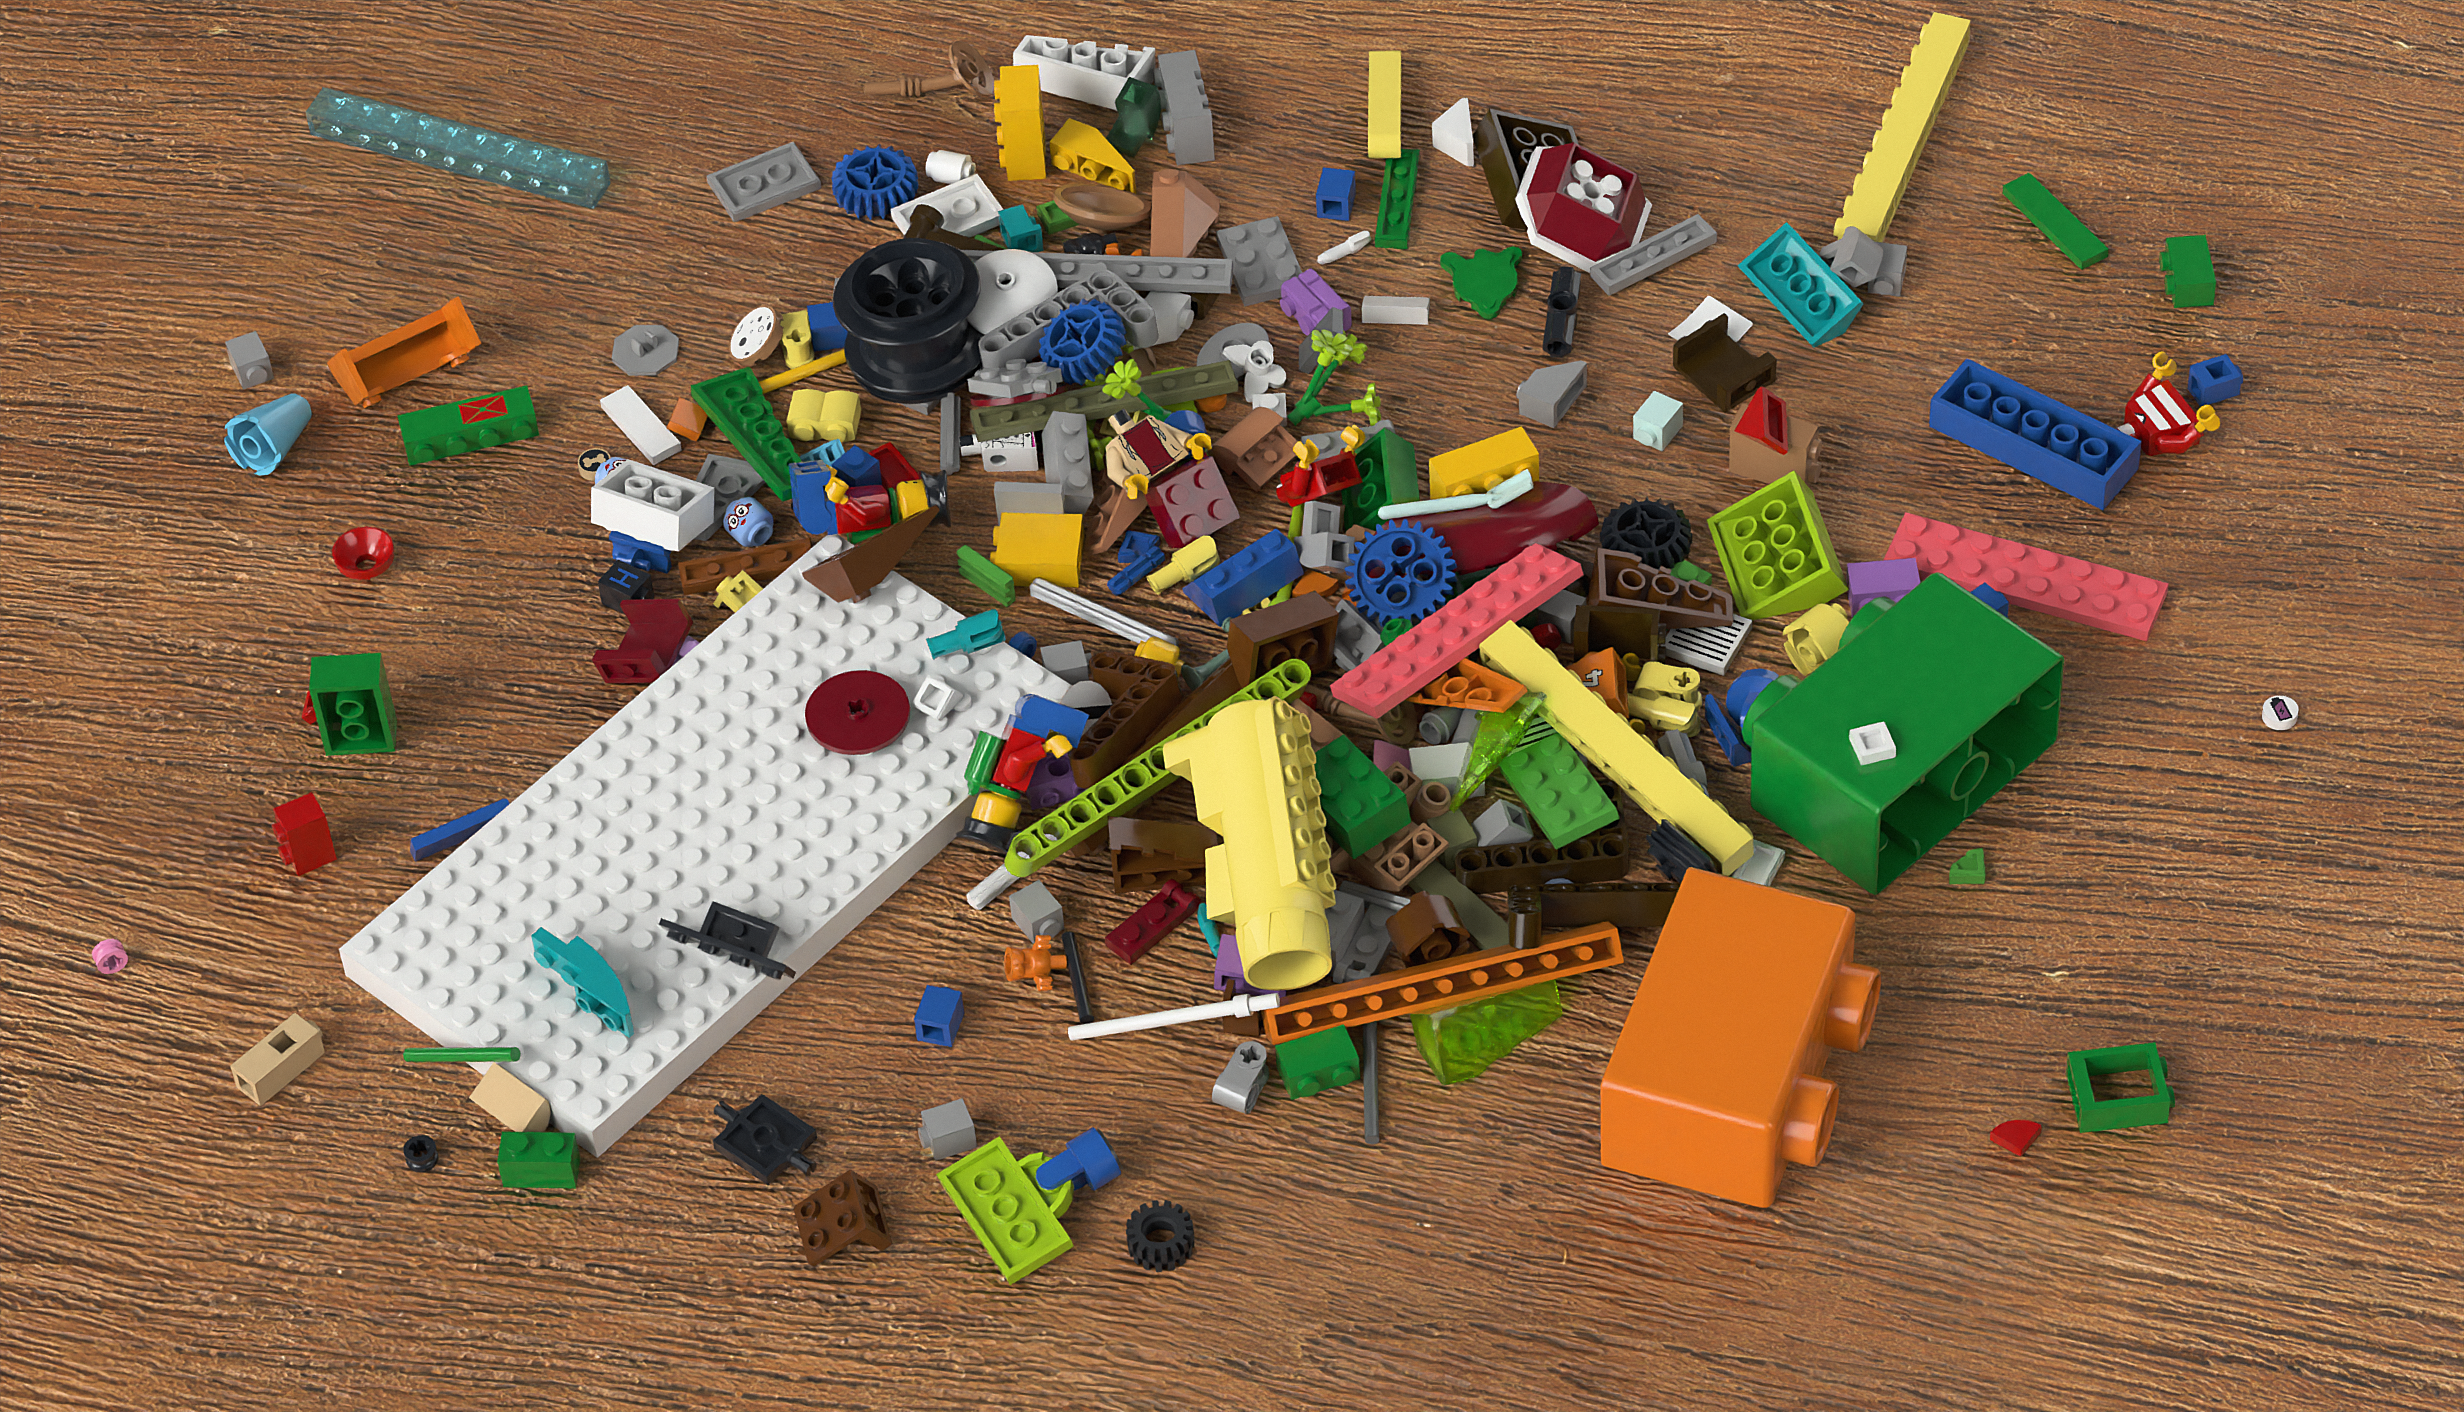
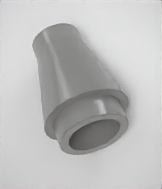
M1442 706L1424 714L1419 724L1422 737L1431 744L1447 742L1458 727L1465 708Z

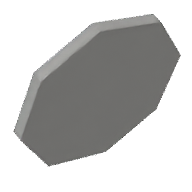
M634 325L614 339L612 362L629 376H656L677 362L679 338L663 325Z

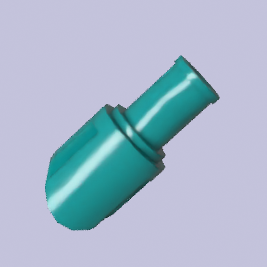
M991 609L957 621L958 625L955 626V630L932 638H926L932 658L935 660L938 657L963 649V652L967 651L970 654L1004 642L1006 635L1003 631L998 611Z

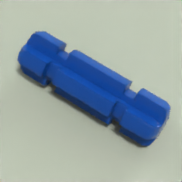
M1153 546L1107 582L1108 588L1115 596H1120L1165 561V554L1158 546Z

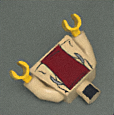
M1124 408L1108 419L1118 435L1106 446L1107 475L1126 490L1127 496L1130 499L1137 498L1138 490L1148 494V483L1177 466L1188 455L1187 451L1192 450L1193 457L1200 460L1204 457L1203 448L1212 449L1211 439L1207 434L1198 433L1193 436L1157 420L1151 415L1135 424Z

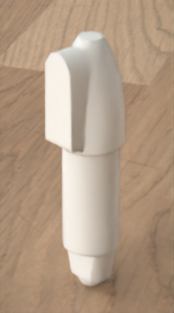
M1362 231L1349 237L1344 243L1320 254L1317 262L1321 265L1331 263L1348 254L1360 251L1371 241L1370 233Z

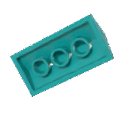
M1787 222L1738 265L1740 270L1813 348L1844 334L1864 304L1837 274L1830 270V267Z

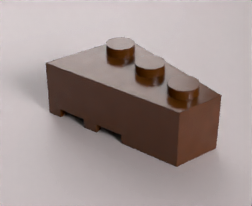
M1108 816L1115 894L1162 889L1164 884L1170 879L1177 880L1183 887L1206 885L1205 850L1218 846L1217 833L1209 827Z

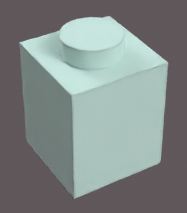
M1653 391L1633 416V439L1646 446L1663 451L1683 427V403Z

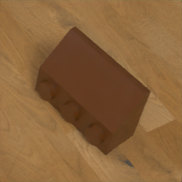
M1316 591L1230 619L1227 650L1241 690L1289 659L1304 661L1309 666L1311 675L1331 669L1339 613ZM1287 678L1290 682L1295 681L1294 679Z

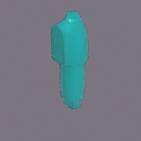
M1201 903L1197 912L1198 924L1202 933H1204L1211 952L1217 958L1221 937L1215 920L1207 919V905Z

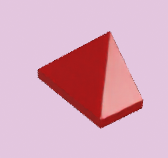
M1760 387L1757 389L1734 431L1781 455H1785L1788 453L1786 402L1765 387Z

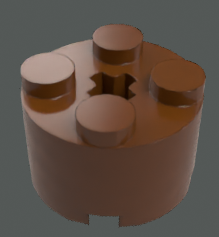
M1420 891L1411 897L1410 903L1402 907L1396 914L1390 916L1385 922L1388 935L1406 968L1465 955L1470 946L1467 941L1468 937L1470 938V934L1452 900L1443 895H1430L1428 891Z

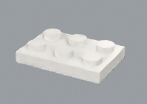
M975 174L892 208L891 215L896 225L905 235L911 224L910 216L915 207L919 204L929 205L943 215L944 224L941 227L942 229L969 238L1000 225L998 211L1004 209L978 174Z

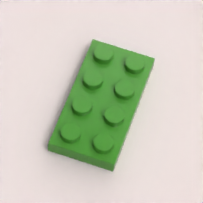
M1558 732L1497 762L1500 772L1555 849L1619 819L1616 807L1567 740Z

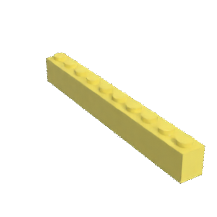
M1934 12L1929 24H1923L1920 33V44H1915L1912 49L1911 65L1904 67L1901 77L1902 85L1901 87H1895L1891 102L1892 107L1891 109L1886 108L1884 112L1882 130H1876L1872 144L1873 150L1872 152L1867 151L1863 162L1864 171L1862 174L1857 173L1853 185L1854 193L1852 196L1848 195L1845 200L1843 218L1838 217L1836 220L1833 235L1838 237V240L1842 239L1847 227L1854 226L1875 242H1883L1969 45L1971 20Z
M1509 620L1479 644L1481 663L1486 668L1525 685L1528 692L1521 699L1610 780L1617 783L1619 788L1654 820L1661 824V819H1667L1704 851L1713 861L1719 874L1730 876L1754 855V836L1744 823L1734 821L1722 803L1717 800L1712 801L1705 795L1703 788L1695 779L1686 778L1680 772L1674 760L1668 756L1663 757L1657 752L1654 744L1644 734L1638 735L1621 713L1615 714L1609 709L1605 700L1598 692L1589 691L1583 685L1580 677L1573 670L1569 669L1567 671L1560 665L1557 657L1550 649L1541 648L1535 642L1533 635L1525 627L1519 628L1514 622Z

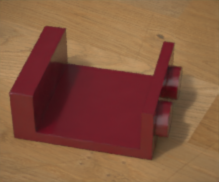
M680 599L622 600L620 607L631 624L618 650H596L592 662L605 683H653L672 667L690 631L693 620Z

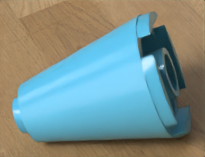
M292 393L234 416L224 428H227L228 435L224 438V442L230 456L243 469L249 466L257 470L254 473L256 475H269L278 468L312 417L310 404L304 397Z

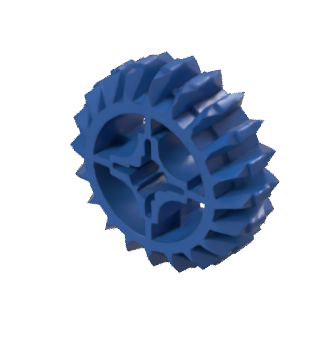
M880 144L876 148H869L866 145L865 150L862 151L854 148L852 155L845 154L843 160L836 163L832 176V191L839 207L844 208L847 215L855 213L858 219L868 216L870 221L874 216H881L884 220L885 215L891 214L892 208L914 200L919 187L918 172L911 157L905 156L903 150L895 152L892 146L882 149Z
M1083 298L1079 305L1071 302L1069 309H1060V315L1057 318H1050L1052 324L1049 327L1043 328L1045 336L1039 339L1041 348L1038 351L1042 362H1046L1048 367L1061 368L1062 380L1069 385L1075 382L1083 385L1086 379L1094 382L1096 375L1099 373L1106 375L1105 369L1108 366L1115 365V357L1123 355L1121 347L1127 344L1124 337L1127 332L1121 321L1122 318L1110 305H1107L1105 302L1101 303L1095 298L1090 302Z

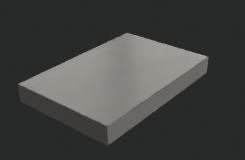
M794 141L707 175L709 186L734 223L821 189L820 179Z

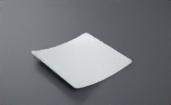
M1707 296L1696 310L1679 326L1669 332L1668 335L1678 341L1681 337L1688 336L1701 328L1705 322L1714 320L1725 313L1728 316L1727 335L1737 342L1752 326V322L1713 297Z

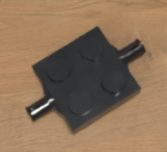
M761 1094L753 1103L740 1111L735 1110L724 1101H720L719 1105L715 1106L714 1114L728 1123L725 1129L713 1140L714 1149L768 1186L790 1166H794L806 1176H810L811 1172L815 1171L816 1162L810 1160L802 1153L817 1139L816 1129L765 1095Z

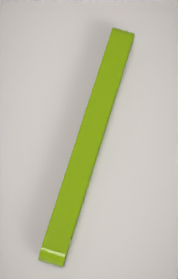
M1289 659L1016 835L1010 844L1004 860L1007 871L1017 877L1031 875L1108 824V816L1120 817L1181 777V775L1176 776L1167 769L1161 770L1154 766V764H1160L1165 768L1164 744L1207 726L1211 718L1221 709L1242 701L1266 700L1260 695H1265L1269 698L1277 696L1288 704H1291L1296 698L1299 699L1303 695L1311 677L1309 666L1299 659ZM1287 678L1294 679L1297 683H1292ZM1126 781H1132L1136 783L1138 787H1132ZM1099 799H1106L1112 805L1103 804ZM1072 816L1080 817L1084 820V823L1075 821ZM1044 834H1051L1057 840H1050ZM1017 852H1024L1030 858L1020 857Z

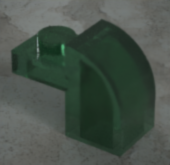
M1129 77L1114 102L1119 117L1106 139L1119 153L1135 158L1146 138L1152 139L1161 114V98L1157 86Z

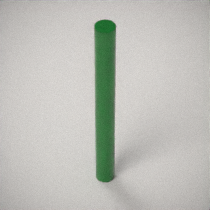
M517 1047L406 1048L403 1053L406 1062H516L520 1059L521 1055Z

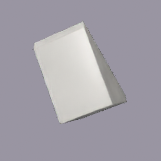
M1461 98L1432 123L1433 147L1466 166H1474L1473 137L1468 98Z

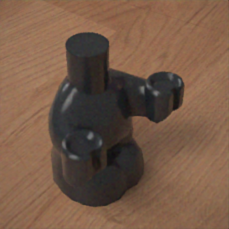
M1115 232L1104 236L1097 233H1088L1075 239L1061 241L1064 253L1075 252L1078 254L1104 255L1107 244L1118 243Z

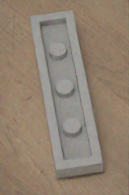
M1697 214L1590 267V277L1610 296L1716 243L1717 232Z

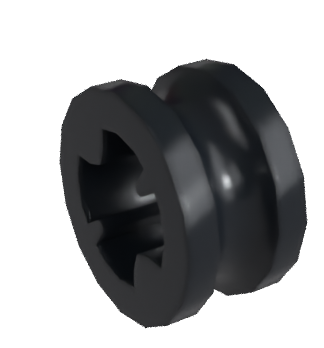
M426 1135L414 1136L407 1140L403 1148L407 1166L412 1171H429L438 1162L435 1141L431 1137ZM421 1150L427 1151L426 1155L422 1153V1157H415V1153L420 1155Z

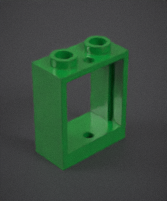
M2156 1042L2068 1052L2066 1077L2080 1133L2168 1123L2169 1109L2175 1107V1095L2173 1087L2166 1086L2165 1078L2168 1076L2167 1062L2165 1056L2159 1057ZM2148 1069L2154 1091L2153 1096L2095 1102L2089 1076Z

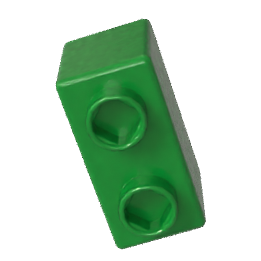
M1936 572L1929 575L1898 602L1887 596L1874 598L1853 616L1843 632L1838 651L1803 680L1792 674L1776 678L1758 694L1751 704L1742 728L1743 740L1751 747V807L1872 895H1877L2053 746L2058 737L2064 656L1942 573ZM1885 722L1896 746V757L1861 766L1849 740L1850 730Z

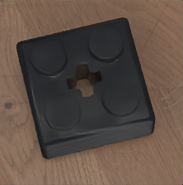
M1661 819V824H1656V829H1651V834H1646V840L1650 845L1647 853L1657 863L1655 868L1668 881L1675 878L1681 884L1689 867L1719 874L1711 858L1667 819Z

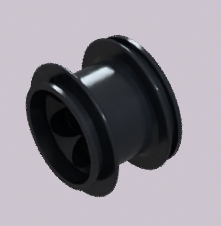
M903 238L872 248L855 260L842 273L834 289L833 308L838 321L848 331L844 344L846 362L855 380L865 391L877 398L894 403H926L948 396V393L958 392L968 385L967 379L975 377L976 371L983 369L979 340L985 334L976 330L967 321V317L976 306L981 292L979 271L971 258L961 250L943 242L922 238Z

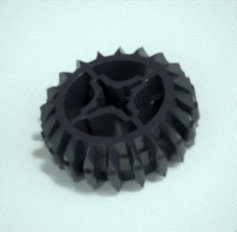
M1648 496L1644 501L1638 502L1633 497L1631 504L1628 505L1621 502L1618 509H1611L1608 517L1604 518L1602 532H1600V542L1602 549L1632 553L1642 558L1641 563L1659 570L1661 566L1673 569L1674 564L1683 562L1685 558H1688L1693 534L1691 533L1689 519L1685 518L1683 510H1676L1674 503L1664 505L1661 498L1656 502H1652Z

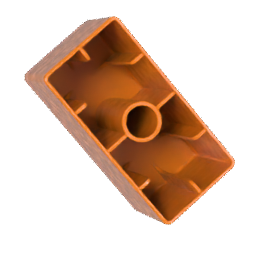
M1689 867L1686 870L1602 1078L1600 1102L1601 1164L1603 1166L1759 1208H1767L1774 1202L1789 1161L1810 1167L1819 1165L1831 1137L1839 1100L1838 1083L1822 1078L1821 1074L1832 1047L1853 1053H1859L1862 1050L1874 1021L1880 995L1881 972L1875 967L1854 962L1856 916L1852 908Z

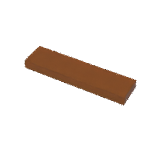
M811 537L677 563L683 594L689 595L715 590L727 576L730 575L734 579L742 570L755 582L777 578L813 547Z

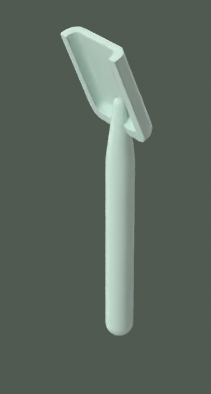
M1526 469L1490 489L1486 494H1469L1381 507L1378 515L1381 519L1387 520L1474 508L1486 504L1490 508L1496 509L1533 489L1532 476L1529 470Z

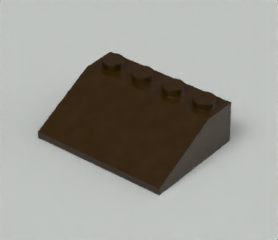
M1489 108L1472 135L1502 225L1528 230L1515 199L1532 153L1536 147H1556L1573 142L1579 145L1573 126Z

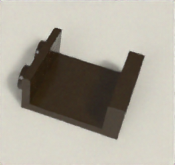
M1725 313L1714 320L1705 322L1701 328L1688 336L1681 337L1673 347V367L1724 413L1753 396L1760 387L1766 388L1775 382L1777 359L1770 352H1766L1755 359L1727 335L1728 316Z
M1576 605L1574 663L1578 662L1589 652H1601L1613 647L1620 658H1623L1628 653H1634L1639 659H1651V662H1659L1665 665L1666 646H1660V644H1665L1666 623H1660V609Z

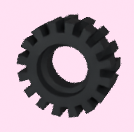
M1158 1200L1152 1201L1151 1208H1148L1146 1203L1140 1205L1141 1213L1134 1210L1131 1213V1220L1128 1219L1126 1223L1128 1252L1130 1257H1134V1262L1137 1265L1143 1262V1269L1148 1271L1154 1265L1156 1272H1162V1266L1166 1265L1169 1271L1175 1270V1262L1180 1266L1185 1264V1256L1191 1257L1193 1253L1192 1248L1195 1245L1193 1222L1190 1220L1188 1211L1183 1212L1182 1206L1179 1204L1172 1208L1171 1201L1165 1200L1164 1206H1159ZM1160 1229L1169 1230L1175 1234L1172 1239L1162 1243L1151 1242L1146 1238L1152 1231Z

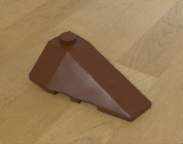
M937 504L920 510L883 529L882 533L854 544V547L825 559L802 572V575L806 581L839 603L851 598L853 603H857L872 595L870 589L885 579L940 510Z
M1597 548L1587 599L1589 606L1660 609V623H1666V629L1732 626V595L1694 579L1688 582L1670 575L1672 570L1663 566L1659 570L1641 563L1642 558L1632 553Z

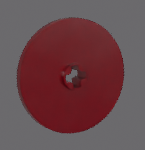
M1062 381L1056 383L1057 388L1053 394H1036L1031 392L1013 398L978 393L971 396L970 401L972 406L1007 405L1059 395L1069 391L1070 387L1068 383Z
M867 670L844 672L821 683L810 695L805 708L806 725L813 739L830 751L845 755L869 754L889 746L902 735L910 719L909 699L903 687L887 675Z

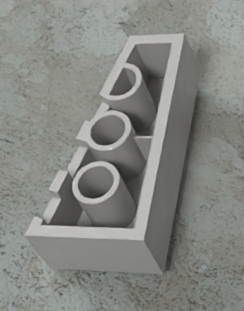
M1195 50L1157 55L1158 68L1153 69L1155 88L1161 87V90H1157L1159 109H1166V112L1161 114L1164 131H1170V134H1166L1168 153L1175 154L1177 166L1214 161L1211 110L1208 109L1207 94H1205Z

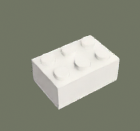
M627 459L591 488V523L603 526L610 531H618L633 536L640 541H648L660 545L666 550L680 551L714 523V487Z

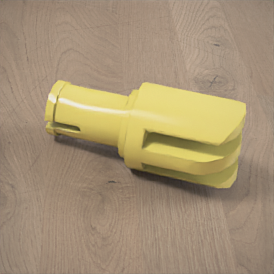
M1201 536L1174 552L1171 563L1146 576L1157 595L1181 580L1188 581L1189 583L1220 564L1214 539L1210 536Z
M1628 693L1629 715L1649 720L1653 729L1666 732L1678 729L1682 733H1687L1688 737L1696 736L1700 732L1701 722L1694 704L1664 695L1656 700H1651Z

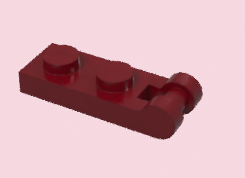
M1168 880L1156 896L1105 937L1106 947L1132 965L1195 913L1199 904H1201L1200 897L1193 892L1187 893L1184 891L1183 885L1177 880ZM1175 901L1178 905L1173 909L1169 905Z

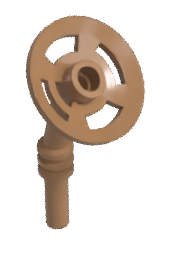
M955 41L949 47V59L953 67V74L920 80L919 77H915L912 80L909 77L907 81H905V78H901L900 81L864 82V95L901 94L902 97H905L908 93L909 97H912L913 93L916 96H920V93L962 85L978 96L987 97L994 91V78L988 64L975 48L964 41ZM979 74H981L983 80V87L978 84Z
M1309 683L1305 688V692L1315 694L1319 709L1324 710L1326 713H1331L1334 717L1340 715L1376 725L1380 733L1392 744L1405 745L1411 742L1416 734L1417 716L1413 702L1404 700L1400 703L1401 708L1398 704L1376 719L1333 697L1332 692L1329 690L1324 692ZM1400 728L1403 730V733L1400 737H1394L1391 731Z

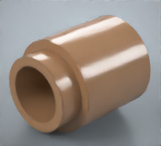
M1430 782L1422 786L1410 810L1411 821L1418 826L1422 823L1427 825L1428 819L1448 812L1452 802L1448 788L1439 782Z

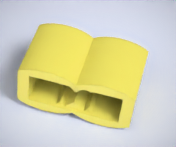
M813 389L794 391L787 417L789 436L800 441H814L822 438L829 441L840 439V442L855 440L861 415L859 394L843 390L827 393Z

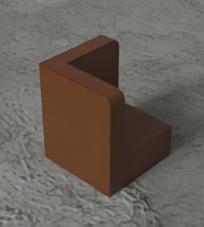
M1227 980L1223 1001L1233 1000V997L1237 996L1235 980ZM1261 1010L1253 1011L1251 1016L1239 1018L1236 1015L1222 1016L1224 1033L1259 1037L1263 1022Z

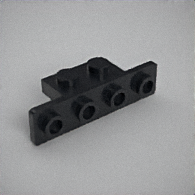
M712 901L700 932L663 918L660 919L658 924L668 931L666 937L684 945L687 944L688 939L699 943L697 949L716 957L719 951L731 955L729 961L748 969L751 963L762 967L760 971L762 974L776 980H781L782 975L794 979L796 971L787 965L767 958L780 927Z

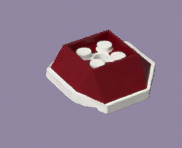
M1574 142L1556 147H1536L1530 157L1515 199L1520 214L1528 227L1527 234L1531 244L1590 273V267L1640 242L1652 204L1644 196L1638 174Z

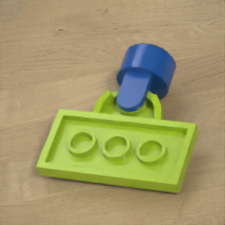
M1092 1127L1065 1144L1067 1150L1054 1158L1045 1156L1044 1152L1029 1154L1019 1161H1016L999 1136L936 1174L939 1182L1009 1285H1012L1074 1247L1070 1237L1057 1219L1068 1210L1073 1201L1075 1190L1088 1184L1095 1191L1121 1175L1122 1165L1114 1149L1100 1129Z

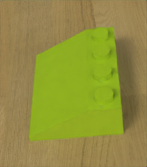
M1795 471L1790 472L1707 519L1741 617L1753 621L1813 608L1817 604H1825L1849 590L1814 494Z

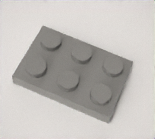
M1278 216L1216 231V240L1224 259H1233L1234 269L1232 278L1244 307L1281 298L1282 284L1293 277L1298 278L1299 274L1302 273Z

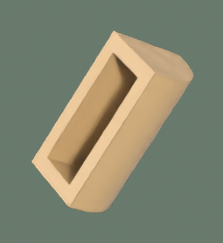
M493 1062L469 1097L515 1132H544L550 1119L551 1107L549 1102L495 1062Z

